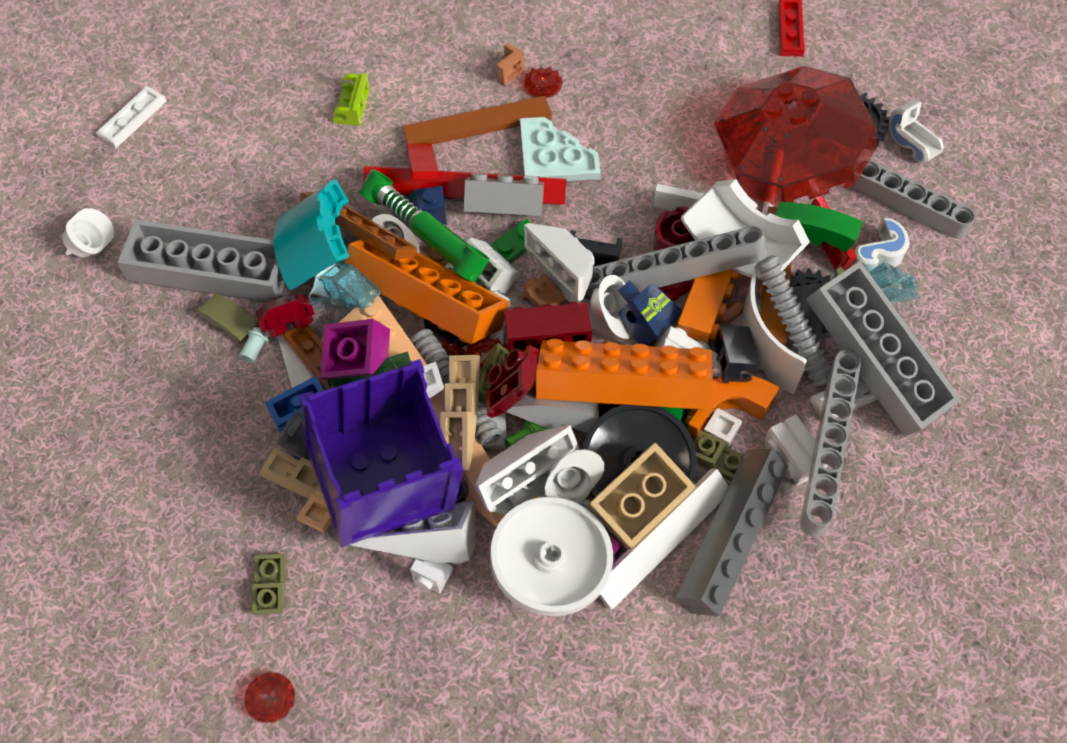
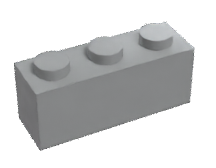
M473 173L472 177H468L465 180L464 211L541 216L543 212L544 182L538 181V177L525 176L523 180H513L511 175H497V179L487 178V174Z

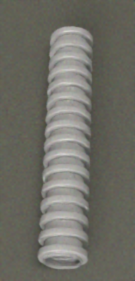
M772 255L754 266L756 270L760 271L758 276L760 278L763 277L764 281L762 284L768 287L766 292L771 294L770 300L775 302L773 306L779 310L777 314L779 317L782 316L781 322L786 324V332H790L789 339L794 340L792 345L794 348L797 347V355H801L807 361L804 369L809 371L808 377L813 379L812 385H824L827 383L831 365L826 363L828 358L826 356L823 357L824 350L819 349L820 342L815 340L817 336L811 332L813 328L808 326V318L803 316L805 311L800 310L801 303L796 302L798 297L793 295L794 289L789 287L790 281L785 279V271H781L782 264L777 263L778 256Z
M430 329L421 330L413 336L411 342L427 365L436 362L445 390V383H449V355H446L445 349L442 348L441 343L438 342ZM478 401L475 437L479 440L482 447L490 446L498 441L502 435V430L497 428V423L492 421L493 418L486 416V408L483 407L481 401Z

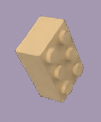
M654 443L592 499L586 507L599 519L613 537L621 543L623 548L628 550L635 546L696 486L665 452Z

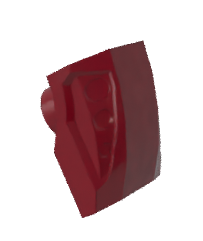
M290 294L266 302L256 311L261 331L265 332L268 337H277L287 331L286 323L289 322L292 323L294 328L306 327L313 322L312 316L315 315L308 296L304 294Z
M531 345L523 351L513 349L507 355L505 366L497 363L490 369L488 383L492 386L486 392V416L494 418L505 413L530 391L536 378L539 349Z

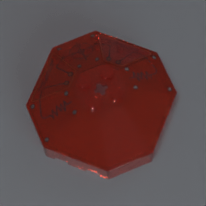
M807 66L736 88L714 122L715 129L723 146L724 159L730 175L738 181L749 197L777 206L780 202H794L795 199L808 196L810 200L829 194V188L843 184L844 188L855 185L877 148V127L851 78ZM796 102L797 107H793L791 110L788 109L786 104Z

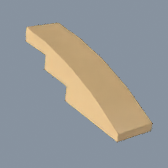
M479 355L449 356V383H445V412H440V427L446 443L451 444L456 459H460L464 470H470L475 440L480 379Z
M274 448L260 470L259 475L308 499L313 495L324 500L311 461L303 457L299 461Z

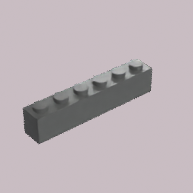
M773 449L745 451L676 596V599L694 614L720 617L789 467Z

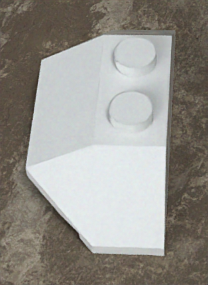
M531 223L525 224V248L529 253L533 254L543 274L547 275L569 302L580 303L592 279L594 257L591 251L587 250L565 228Z
M564 425L529 434L484 463L476 482V487L486 510L506 515L519 504L532 500L535 497H547L545 494V484L552 465L566 454L580 450L571 426Z

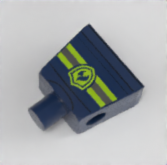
M629 280L618 290L620 295L627 301V304L618 312V316L638 344L649 345L683 312L654 284H649L640 292Z

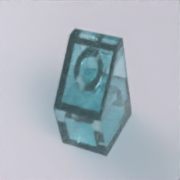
M886 262L869 271V274L891 304L921 297L916 288L919 286L918 281L911 273L908 274L899 267H894Z
M337 263L318 277L333 305L365 309L374 303V299L382 293L373 282L352 264Z

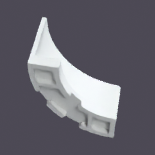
M736 179L717 181L681 216L683 224L695 240L750 226L761 228L768 250L766 258L772 255L778 256L777 263L782 264L781 271L809 243L799 220L785 219L771 213L767 216L756 209L758 205L744 192ZM756 263L732 270L752 278Z
M755 269L743 310L741 326H749L760 362L759 367L765 373V376L777 386L794 394L804 373L807 361L782 345L763 323L760 317L761 300L755 298V284L759 270Z

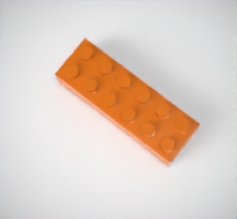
M363 240L349 244L348 253L350 257L345 260L343 273L352 277L355 282L372 288L376 294L384 295L393 300L396 305L406 307L415 312L416 316L431 321L439 329L449 331L458 336L462 342L473 344L502 329L505 310L508 309L510 301L465 279L416 252V257L394 260Z
M559 339L542 340L536 368V399L710 410L713 381L712 350H705L700 347L691 349L676 348L669 345L653 347L645 344L619 345L615 342L605 344L590 343L584 340L578 342H568Z

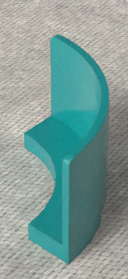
M336 179L330 181L284 212L275 225L273 237L275 256L281 275L289 290L297 288L328 267L343 262L350 257L344 245L340 227L335 224V218L339 216L341 208L349 202Z

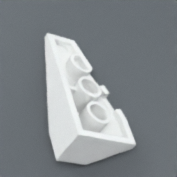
M475 501L455 503L454 510L350 545L436 563H464L470 560L476 546Z

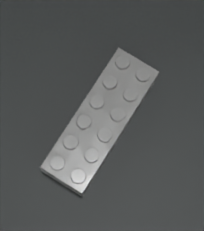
M136 219L117 262L126 280L213 294L218 293L220 295L265 302L280 298L285 285L275 256L274 240Z
M861 261L805 299L841 350H851L859 355L861 359L859 375L904 437L922 430L961 400Z

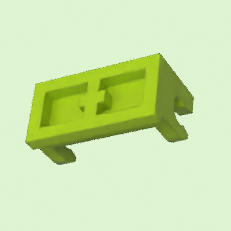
M367 73L344 74L343 79L351 80L355 83H343L338 107L334 109L335 116L333 117V122L336 124L360 126L370 90Z

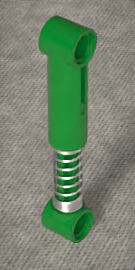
M371 169L358 191L359 194L377 205L381 204L386 207L387 210L405 222L414 235L453 265L454 271L465 279L476 282L490 258L479 249L466 243L430 213L418 210L417 206H413L412 202L409 203L408 199H404V196L400 195L393 188V181L379 171Z

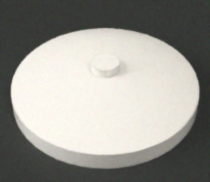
M542 497L519 504L503 517L492 538L490 563L493 576L499 588L513 603L524 610L538 615L563 616L582 610L601 594L611 574L613 550L610 537L603 524L588 509L567 499Z

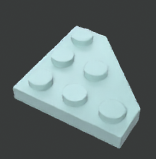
M545 117L520 119L525 176L567 178V181L600 179L599 155L591 148L588 150L579 144V140L565 130L561 132L552 126V122Z

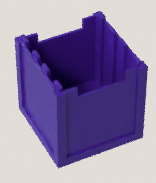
M421 359L411 361L405 367L315 394L311 391L300 395L304 443L341 548L454 510L464 469L460 459H456L451 444L446 443L427 394V383L424 378L425 369Z

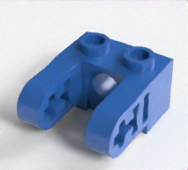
M316 376L264 402L280 434L287 420L301 410V394L311 391L315 394L324 391ZM292 454V456H293L295 459H297V460L300 461L299 458H297L296 456H294V455Z

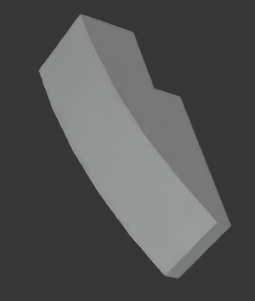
M530 390L506 412L548 429L560 427L564 424L587 434L599 418V403L536 399V390Z

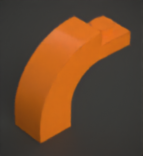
M751 376L752 380L748 382L723 383L722 377L716 378L712 381L710 410L691 409L692 411L685 421V424L688 425L687 430L692 439L695 440L699 431H703L717 408L721 410H743L763 420L776 400L780 387L755 376Z

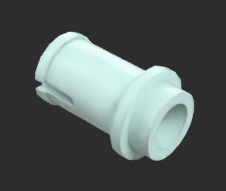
M258 327L248 331L249 337L239 353V357L242 360L253 364L263 344L268 342L266 333L262 332L261 328Z

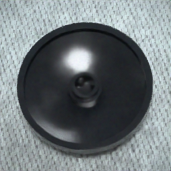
M624 404L606 412L590 428L581 449L595 452L604 462V472L600 480L590 491L591 495L595 498L654 443L665 452L693 483L697 469V455L694 442L687 428L672 413L656 406Z

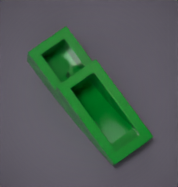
M780 202L775 212V216L799 220L810 243L819 247L824 241L845 252H848L857 241L863 221L847 214L803 203Z

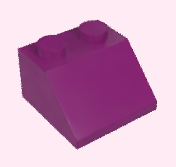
M375 319L325 324L320 378L325 380L373 375L389 355L390 329Z

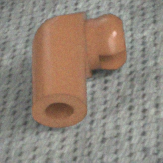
M737 300L726 308L723 319L717 318L716 324L730 323L743 312V305Z

